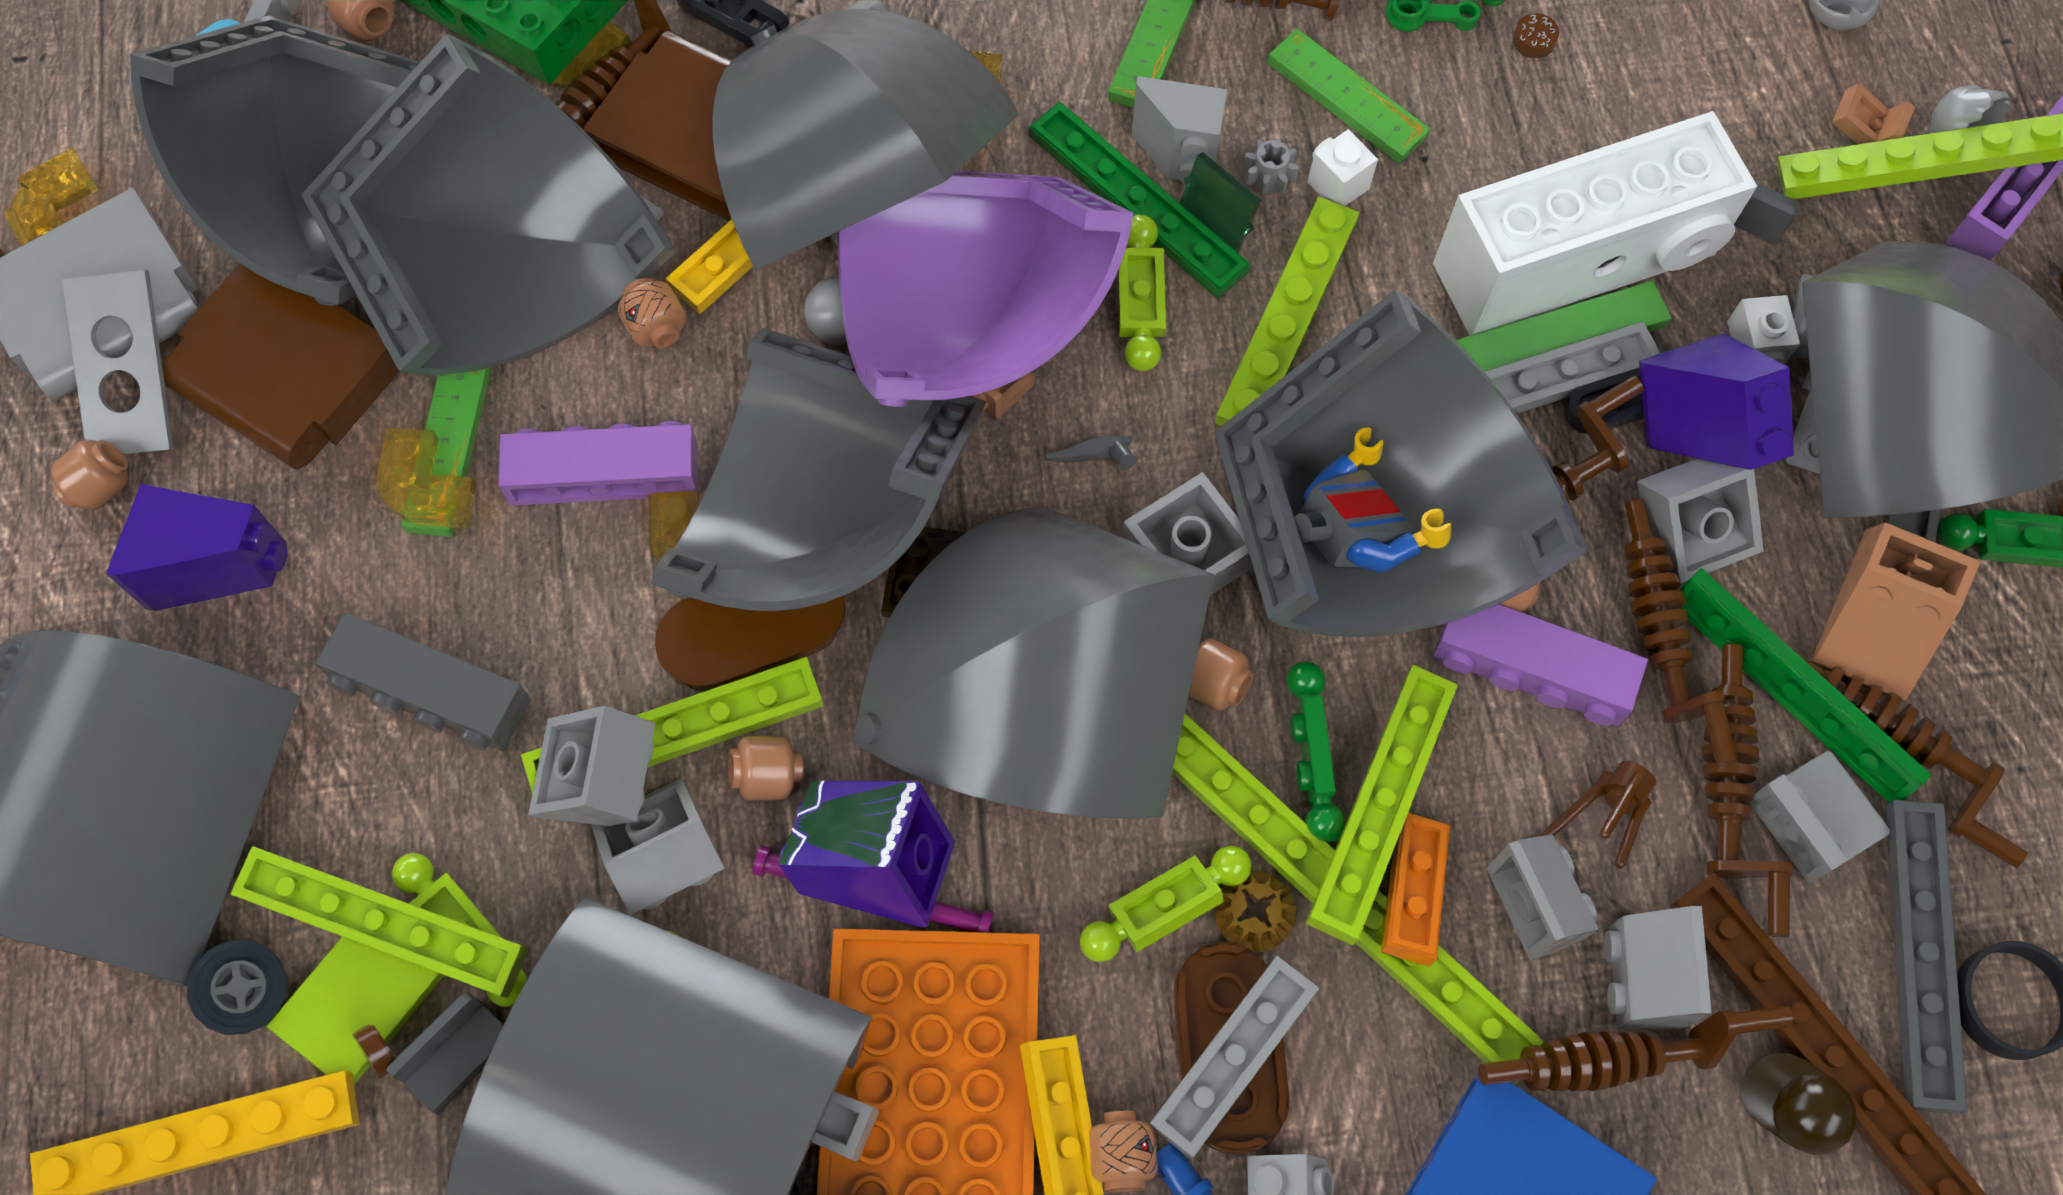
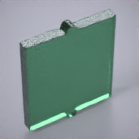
M1202 152L1197 155L1190 175L1184 178L1186 186L1179 203L1238 253L1247 234L1254 230L1252 222L1262 200Z

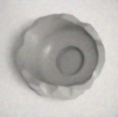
M1967 85L1950 90L1941 98L1931 115V126L1929 127L1928 134L2006 122L2004 115L2009 111L2011 105L2007 101L2009 96L2006 92L1981 89L1977 85Z

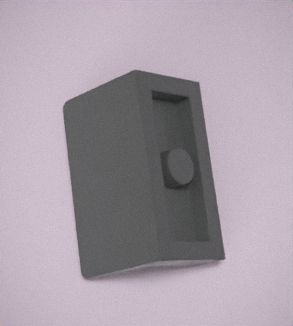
M1756 183L1757 188L1737 218L1734 226L1777 244L1797 212L1795 207L1798 201Z
M465 991L386 1068V1071L393 1078L403 1082L432 1113L438 1115L484 1069L504 1024L480 1000Z

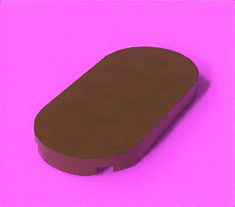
M844 596L809 607L780 611L744 610L723 607L692 597L686 598L672 606L660 621L655 637L656 653L663 669L670 678L678 683L690 686L691 689L708 691L813 655L825 649L835 639L841 624L844 622L846 614Z
M1214 942L1202 946L1184 962L1177 974L1173 989V1002L1181 1081L1269 967L1264 960L1262 961L1256 954L1252 953V950L1243 945L1239 946L1235 942ZM1283 1038L1204 1142L1205 1145L1221 1153L1243 1155L1260 1150L1277 1136L1288 1116L1290 1103Z

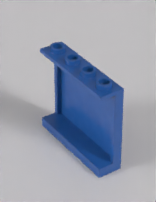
M1477 1073L1405 1195H1652L1650 1191L1657 1178L1511 1082L1483 1085Z

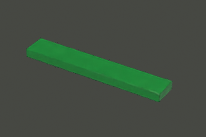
M1060 101L1029 126L1028 136L1095 194L1133 212V216L1146 215L1153 219L1158 228V237L1154 245L1158 248H1164V253L1218 300L1250 272L1251 264Z
M1702 568L1679 590L1684 592L1686 604L1679 609L1687 611L1688 621L1721 651L1722 646L1727 644L1743 646V671L1888 803L1892 800H1905L1932 776Z

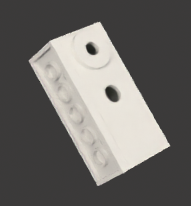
M1714 111L1458 195L1433 265L1469 335H1474L1544 314L1667 271L1684 269L1714 256L1733 237L1735 233L1734 223L1754 193L1757 185Z

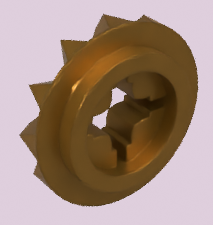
M1251 869V873L1245 882L1237 886H1222L1224 902L1214 907V915L1218 929L1227 941L1238 943L1239 946L1243 945L1252 950V952H1263L1277 947L1289 936L1294 927L1297 906L1294 904L1289 886L1276 879L1273 873L1266 874ZM1245 895L1248 898L1251 897L1255 903L1262 900H1272L1264 912L1267 920L1266 924L1260 922L1257 917H1252L1249 920L1246 918L1241 922L1238 921L1248 907Z

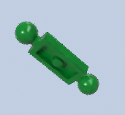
M1984 509L1976 516V521L1967 514L1953 513L1943 518L1939 523L1937 535L1943 546L1955 551H1962L1970 548L1974 543H1978L1979 560L2063 568V516Z
M1301 661L1289 669L1286 677L1288 690L1299 700L1296 714L1290 715L1292 742L1294 744L1300 743L1303 760L1297 761L1296 764L1297 784L1299 791H1307L1308 805L1313 806L1305 819L1310 833L1319 840L1333 843L1341 837L1346 821L1342 811L1333 805L1332 801L1336 790L1323 697L1320 695L1324 690L1326 678L1319 665L1311 661Z

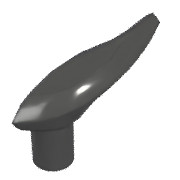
M1120 435L1099 436L1084 440L1060 451L1045 453V460L1056 462H1083L1113 458L1122 470L1130 469L1136 462L1135 456L1128 448L1132 438Z

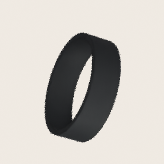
M2005 941L1974 953L1962 963L1957 971L1960 1021L1964 1031L1977 1045L1995 1056L2009 1060L2033 1059L2063 1047V963L2047 950L2031 943ZM2010 953L2023 957L2039 967L2053 984L2060 1003V1021L2053 1038L2041 1049L2028 1050L2011 1046L1993 1035L1980 1020L1973 1004L1971 984L1978 964L1988 954Z

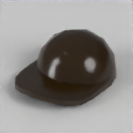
M1772 1053L1756 1060L1747 1069L1741 1082V1099L1748 1114L1759 1125L1791 1147L1807 1154L1822 1155L1834 1153L1850 1141L1856 1127V1107L1850 1093L1837 1080L1807 1060L1792 1053Z

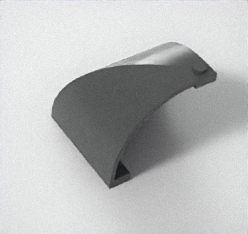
M870 9L830 11L809 17L780 32H777L774 25L751 37L754 43L753 47L739 54L730 62L721 76L714 99L712 120L715 160L719 180L733 224L755 270L946 182L1010 124L1019 113L994 75L967 49L941 31L918 20L885 11Z
M265 16L130 54L131 81L135 106L147 145L166 184L194 223L229 256L273 283L312 296L316 302L328 306L341 305L356 296L353 287L301 194L421 61L272 16Z
M447 33L301 194L399 372L443 375L482 370L506 364L549 348L587 328L615 309L622 298V292L629 284L641 278H650L676 252L657 219L631 182L577 123L543 93L508 67L481 50Z
M1917 241L1883 242L1802 282L1824 518L1882 516L1958 507L2016 495L2063 479V323L2048 304L2026 283L2006 269L1978 255L1954 247Z
M1397 289L1215 431L1268 620L1290 629L1326 636L1369 637L1400 634L1435 627L1477 614L1503 603L1548 578L1588 551L1554 473L1514 409L1466 350L1428 313ZM1365 427L1372 429L1371 439L1365 446L1373 447L1379 441L1384 440L1381 459L1376 464L1369 466L1360 464L1357 466L1358 470L1366 469L1417 532L1421 530L1423 514L1430 509L1437 508L1443 511V523L1441 526L1451 523V538L1445 547L1435 549L1424 545L1420 547L1421 553L1384 573L1374 572L1362 567H1335L1329 564L1313 542H1301L1294 517L1300 512L1305 503L1304 494L1319 473L1341 454L1348 456L1353 452L1355 435L1360 429Z
M762 328L750 340L746 359L752 361L735 418L711 480L675 548L670 547L655 566L651 584L664 588L669 594L679 598L692 597L723 607L744 610L780 611L826 603L849 594L871 582L891 567L908 550L924 528L980 421L987 401L966 396L944 400H908L907 406H886L880 404L878 399H875L864 387L855 371L851 356Z
M1046 507L1025 508L987 520L967 531L937 555L914 580L896 606L875 648L867 672L859 716L855 725L854 744L890 765L920 779L963 794L997 803L1049 813L1095 818L1161 817L1165 809L1214 574Z

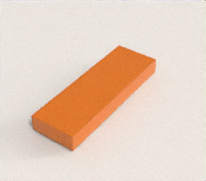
M1408 812L1392 853L1381 946L1382 953L1429 967L1437 960L1450 834L1449 824Z

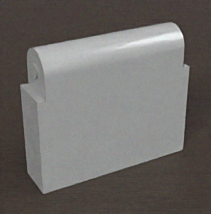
M133 187L0 258V341L10 359L31 380H35L52 402L77 390L62 278L149 270L159 344L176 335L200 308L198 301L192 294V292L199 289L155 217ZM112 316L104 319L99 324L96 331V343L102 353L111 358H119L125 355L131 348L133 335L127 322L117 316Z

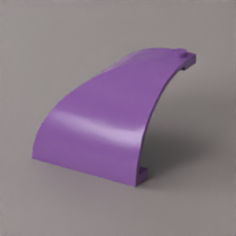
M958 170L946 182L837 232L839 285L843 322L850 356L860 381L871 395L878 399L880 404L902 407L908 405V400H944L980 394L1013 382L1040 367L1061 351L1083 329L1099 308L1121 265L1129 240L1133 212L1061 177Z

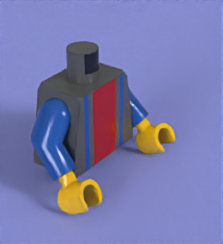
M1370 427L1360 429L1355 435L1353 452L1348 456L1341 454L1320 472L1307 488L1304 494L1305 503L1300 512L1294 517L1301 542H1313L1329 564L1335 567H1362L1374 572L1384 573L1421 553L1420 547L1424 545L1435 549L1445 547L1451 538V523L1441 526L1443 523V511L1437 508L1430 509L1423 514L1421 530L1417 532L1366 469L1358 470L1357 466L1360 464L1366 466L1376 464L1381 459L1384 440L1379 441L1373 447L1365 446L1371 439L1372 433Z

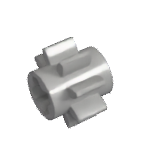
M1279 138L1265 142L1257 140L1254 153H1245L1243 168L1248 170L1245 181L1246 185L1253 184L1256 189L1261 191L1263 196L1266 193L1277 191L1284 194L1288 180L1296 181L1299 166L1294 164L1296 149H1288Z

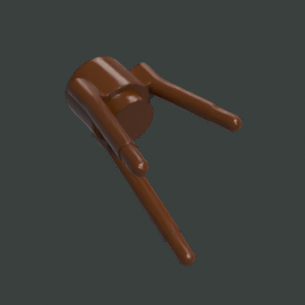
M1622 761L1614 773L1604 771L1597 783L1539 836H1554L1558 834L1603 792H1606L1605 800L1613 809L1600 831L1601 838H1609L1623 814L1632 813L1615 861V866L1622 869L1631 852L1642 818L1652 803L1648 796L1656 785V779L1645 767L1635 762Z

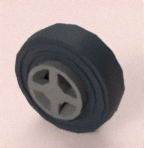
M230 940L212 947L195 963L187 983V1000L193 1015L206 1028L224 1035L247 1034L264 1027L279 1012L287 994V975L281 960L268 947L250 940Z

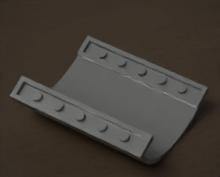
M42 630L11 635L10 639H5L0 645V936L150 975L149 979L167 985L187 986L188 978L195 963L203 956L300 696L254 677L203 660L111 637L79 632Z
M583 897L543 952L516 999L493 1046L463 1123L452 1162L446 1195H789L815 1132L846 1067L853 1069L861 1055L872 1017Z

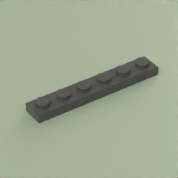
M1892 800L1886 804L1887 826L1890 829L1888 851L1904 1098L1916 1111L1961 1114L1967 1112L1944 804Z

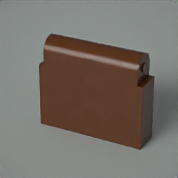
M666 31L659 37L648 54L642 51L638 52L583 130L599 145L618 168L727 221L732 219L719 180L714 152L712 120L718 83L732 59L672 31Z
M241 263L177 332L182 340L162 363L166 387L293 469H301L308 465L329 441L337 445L399 373L397 366L375 328L340 306L320 304L315 301L314 297L273 283L249 270Z

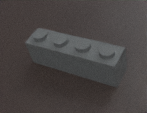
M344 612L315 663L329 677L326 684L348 696H354L356 691L371 696L369 701L373 705L391 714L397 715L400 709L415 715L413 720L416 723L434 732L441 733L443 727L459 733L457 738L461 742L480 751H485L489 745L504 752L531 701L522 686L516 682Z

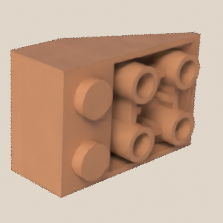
M1886 522L1866 529L1811 663L1828 670L1837 666L1845 670L1843 676L1850 678L1852 675H1857L1864 679V685L1877 684L1883 687V693L1889 694L1894 692L1901 696L1903 701H1906L1961 610L1981 561Z

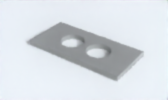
M149 270L62 278L84 439L105 440L116 446L123 454L174 449ZM112 316H117L127 322L133 335L131 348L125 355L119 358L106 356L101 352L96 343V331L99 324L104 319ZM120 370L133 375L140 386L139 401L133 409L127 412H118L111 408L103 394L106 379L112 373Z

